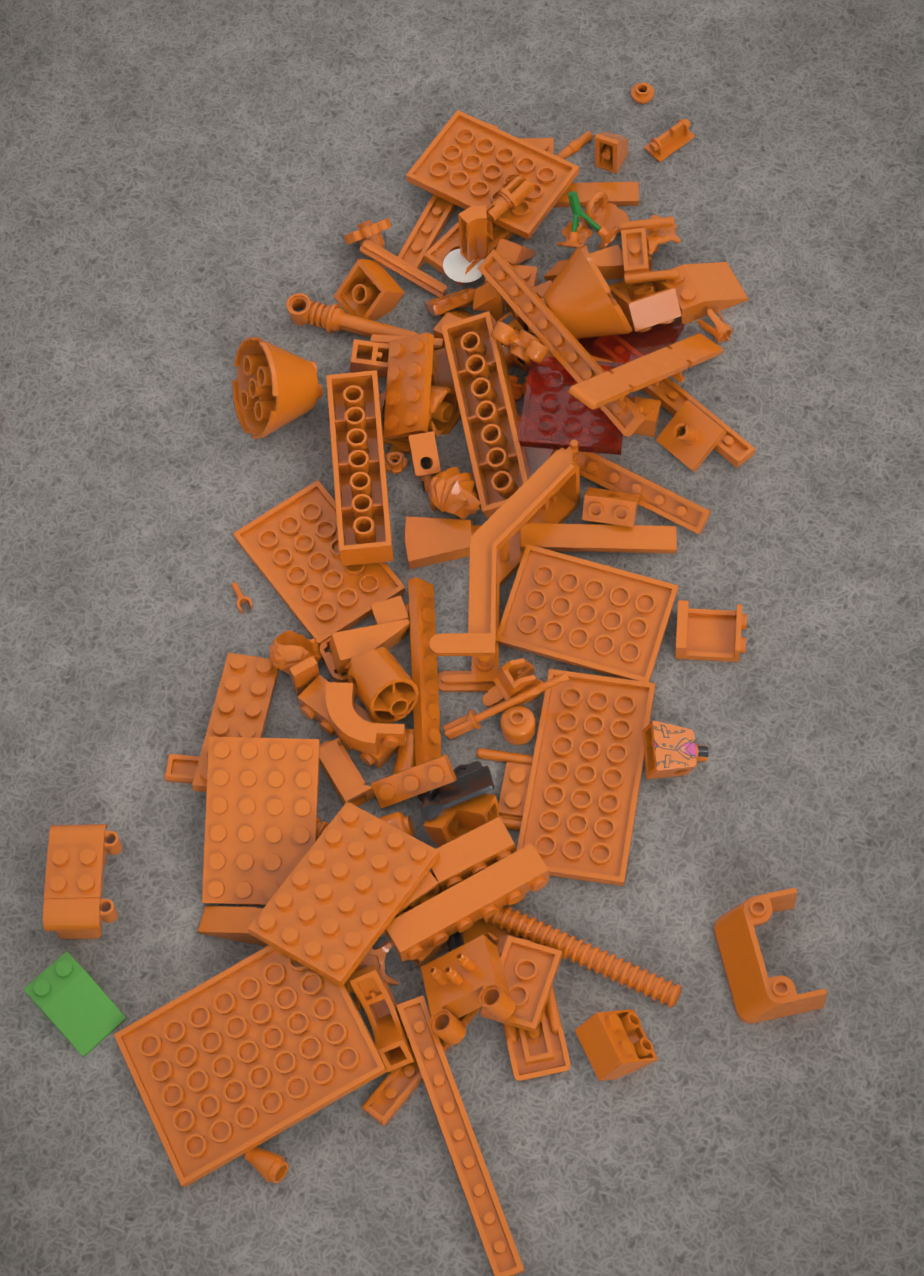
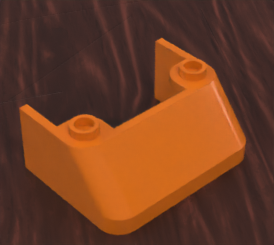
M796 887L753 896L720 916L715 922L714 934L738 1018L745 1023L753 1024L824 1008L827 997L826 988L797 994L794 983L788 977L774 976L768 978L754 926L768 922L772 913L794 908L797 897Z

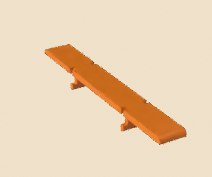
M698 333L669 345V347H664L611 369L610 372L606 371L575 384L569 389L568 393L592 410L612 401L624 409L627 405L624 397L630 392L633 393L670 376L683 383L685 379L682 376L683 370L722 354L724 349L702 333Z

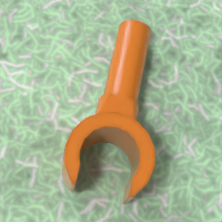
M237 582L232 583L231 586L237 596L239 613L243 614V610L240 607L243 603H248L251 610H253L252 600L242 594Z

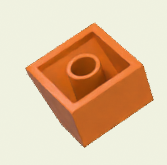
M358 259L333 297L348 314L376 321L394 310L405 292L379 262Z

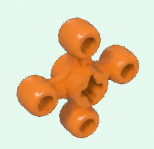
M501 321L496 324L492 331V338L501 342L503 346L509 349L508 352L528 363L531 359L546 370H550L554 366L557 358L546 346L540 343L541 340L521 329L517 333L512 327Z

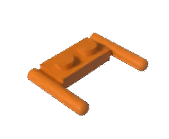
M672 216L620 222L625 285L677 279L679 277L678 269L649 272L646 229L673 226L675 219Z
M479 748L476 751L477 758L506 763L498 804L499 816L506 829L520 831L533 756Z

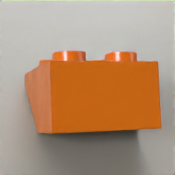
M634 1009L596 1012L575 1029L576 1035L599 1081L618 1079L658 1060L653 1045L648 1039Z

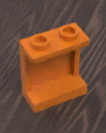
M678 600L675 659L739 662L740 653L746 652V637H741V630H746L747 614H742V604H737L735 611L689 608V601Z

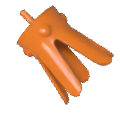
M718 307L716 309L721 320L713 310L708 309L707 313L716 328L699 319L697 322L700 324V327L712 334L718 343L726 339L730 342L729 337L733 329L729 324L725 323Z

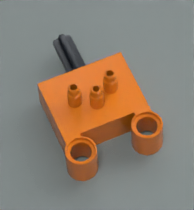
M459 931L449 936L447 940L449 953L421 966L431 1014L429 1027L431 1031L448 1045L458 1044L464 1038L466 1027L459 1018L483 1007L497 1020H505L515 1010V1001L509 996L498 948L485 935H481L464 944L463 935Z

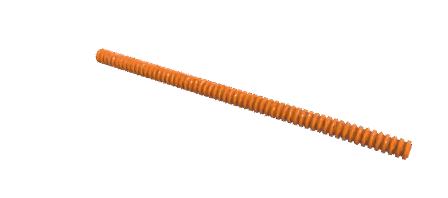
M317 818V839L329 825L327 821L322 823L320 818ZM439 886V894H440V893H442L443 891L441 890V888H440V886ZM504 905L492 917L488 919L483 918L485 923L490 921L492 926L498 925L500 930L507 929V933H515L517 938L522 936L523 939L531 940V942L561 950L563 952V959L567 960L569 958L573 964L578 962L580 967L585 965L587 970L591 971L593 969L597 975L602 973L604 978L610 977L612 982L617 980L619 985L623 986L625 984L629 990L634 988L636 993L641 991L643 996L647 997L649 995L653 1001L658 999L660 1004L666 1003L670 1009L675 1006L681 994L682 988L680 984L673 985L672 980L667 982L665 977L661 976L658 978L656 973L650 974L648 969L641 970L639 965L634 967L632 962L626 963L622 957L617 959L615 954L608 955L609 952L607 950L602 952L598 946L593 948L591 943L585 944L583 939L578 941L574 935L569 937L568 932L561 933L559 928L554 930L552 925L546 926L544 921L537 922L535 917L530 919L529 914L525 913L522 915L520 910L513 911L511 906L507 908Z

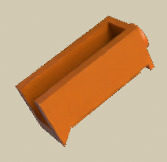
M337 738L333 741L328 740L320 745L319 764L342 803L345 805L346 802H349L358 807L375 798L373 787L366 785L344 746L341 745L340 739Z

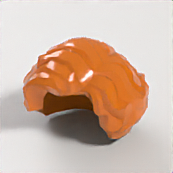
M287 630L278 635L269 646L272 665L287 674H290V667L313 656L317 663H319L322 657L319 644L314 638L306 639L304 635L297 634L292 630Z

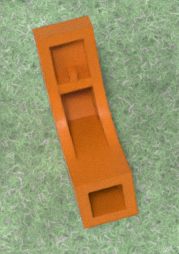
M326 682L325 701L328 716L334 731L343 742L358 751L378 755V745L388 748H395L399 745L406 746L404 724L372 723L362 719L355 712L356 694L353 683Z
M373 964L352 973L349 977V982L367 1014L373 1030L375 1045L388 1072L414 1062V1055L397 1011V1002L387 981L383 980L376 965Z

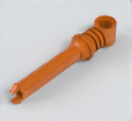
M303 293L293 294L286 303L290 319L294 324H310L318 328L322 327L329 334L344 330L370 338L372 334L408 337L418 335L417 332L347 314L340 308L339 304H321V302L310 300ZM299 308H305L304 310H302V311H300V312H297V311H296V310L299 309Z

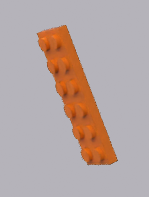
M228 652L194 776L193 791L207 793L209 736L263 737L279 673V668H275L272 665L271 659Z

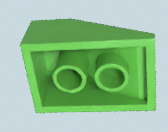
M67 951L23 989L31 1002L83 1058L127 1019Z

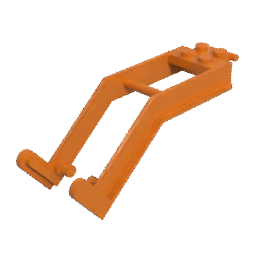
M572 440L567 449L561 448L557 450L470 537L468 633L436 634L430 639L429 645L431 652L437 656H472L471 671H442L438 673L440 691L488 692V690L496 685L493 680L499 673V643L496 642V635L500 625V587L519 568L524 550H520V528L525 523L563 524L578 508L580 504V469L578 465L577 440Z

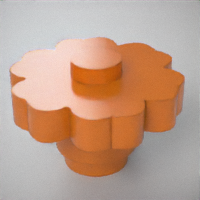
M389 218L373 224L370 219L358 224V230L343 236L346 245L359 241L361 247L364 240L368 239L385 249V241L381 231L392 227Z

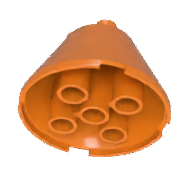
M582 243L576 248L540 299L576 339L629 334L633 331L621 307L612 296L611 290L600 270Z
M248 337L242 341L234 360V367L238 366L237 380H232L234 406L243 431L250 433L252 439H262L311 411L315 407L317 399L322 398L323 388L318 383L315 361H308L258 337Z

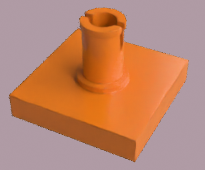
M686 400L656 438V441L695 472L727 431L691 401Z

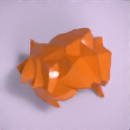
M451 467L446 471L439 472L429 480L426 492L432 511H435L437 507L441 512L446 511L459 516L462 520H466L467 516L475 514L477 510H481L479 507L481 502L479 501L477 487H475L476 482L473 481V473L465 472L460 474L458 467Z

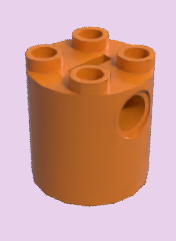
M386 647L369 650L351 658L347 677L348 683L354 684L356 696L375 720L382 723L396 722L406 717L413 710L419 696L417 685Z

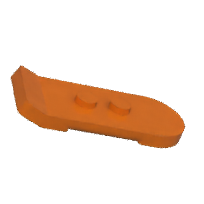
M505 943L498 948L500 957ZM552 985L536 1033L503 1023L512 1071L516 1080L522 1081L570 1069L568 1049Z

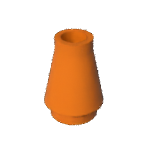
M258 1146L244 1155V1159L267 1182L279 1183L285 1177L289 1168V1164L285 1162L283 1156Z

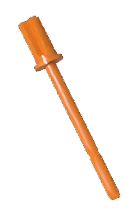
M565 672L478 714L471 709L469 714L443 725L444 733L451 740L475 728L479 730L481 729L480 721L569 680Z

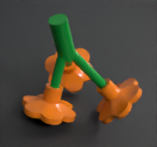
M577 192L568 193L573 220L568 222L567 227L561 232L562 236L566 237V241L557 242V246L577 248L582 243L585 244L587 238L592 236V231L586 223L588 222L597 230L596 233L602 238L598 249H605L615 239L616 234L621 228L615 226L608 231L604 226L600 227L582 211ZM581 216L586 222H579V217Z

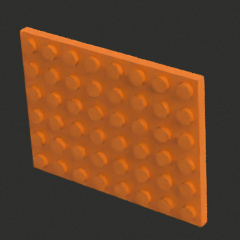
M270 945L113 1034L177 1178L183 1187L189 1186L388 1071L346 985L339 986Z

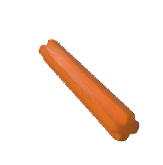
M368 239L364 240L361 244L360 252L436 297L445 295L448 288L445 284Z

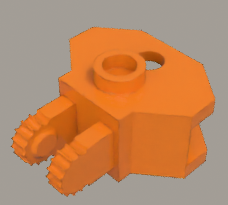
M524 658L511 660L500 668L498 676L493 680L496 685L488 690V693H485L482 701L486 707L491 708L544 682L533 675L535 671L533 664ZM543 692L516 705L521 706L540 697Z

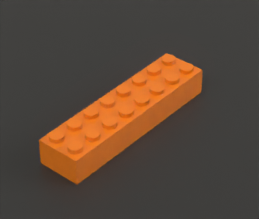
M489 311L441 326L481 509L488 519L532 476L502 343L491 337L497 322Z
M377 370L326 375L342 566L394 561Z

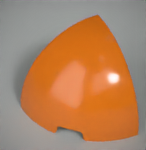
M482 794L444 809L434 820H426L423 826L433 842L440 847L499 817L496 795Z

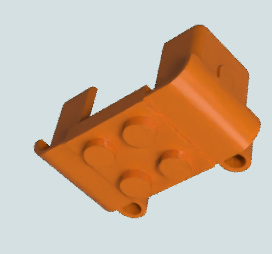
M108 824L51 825L44 888L43 927L47 932L55 931L60 939H97L102 934V922L112 923L118 918V911L114 903L110 899H102L104 864L107 863V852L110 855H117L123 848L116 832L105 831L108 828Z

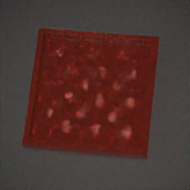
M545 357L541 363L531 360L518 442L521 447L559 450L561 448L567 449L572 440H577L578 451L621 455L624 435L600 407L592 410L568 393L569 389L573 385L578 384V382L557 358ZM596 361L605 372H610L611 369L626 364Z

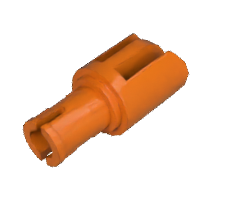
M518 173L513 175L498 190V197L486 208L487 218L495 222L508 208L515 209L534 190L535 185Z

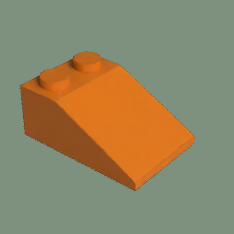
M727 262L683 264L672 268L679 270L680 275L677 279L665 280L675 287L682 315L677 317L681 326L709 316L707 313L708 309L716 313L717 307L721 311L749 299Z
M625 280L608 285L612 296L621 307L631 328L635 332L648 331L651 329V326L659 323L669 324L674 321V318L682 316L675 287L665 280L626 285Z

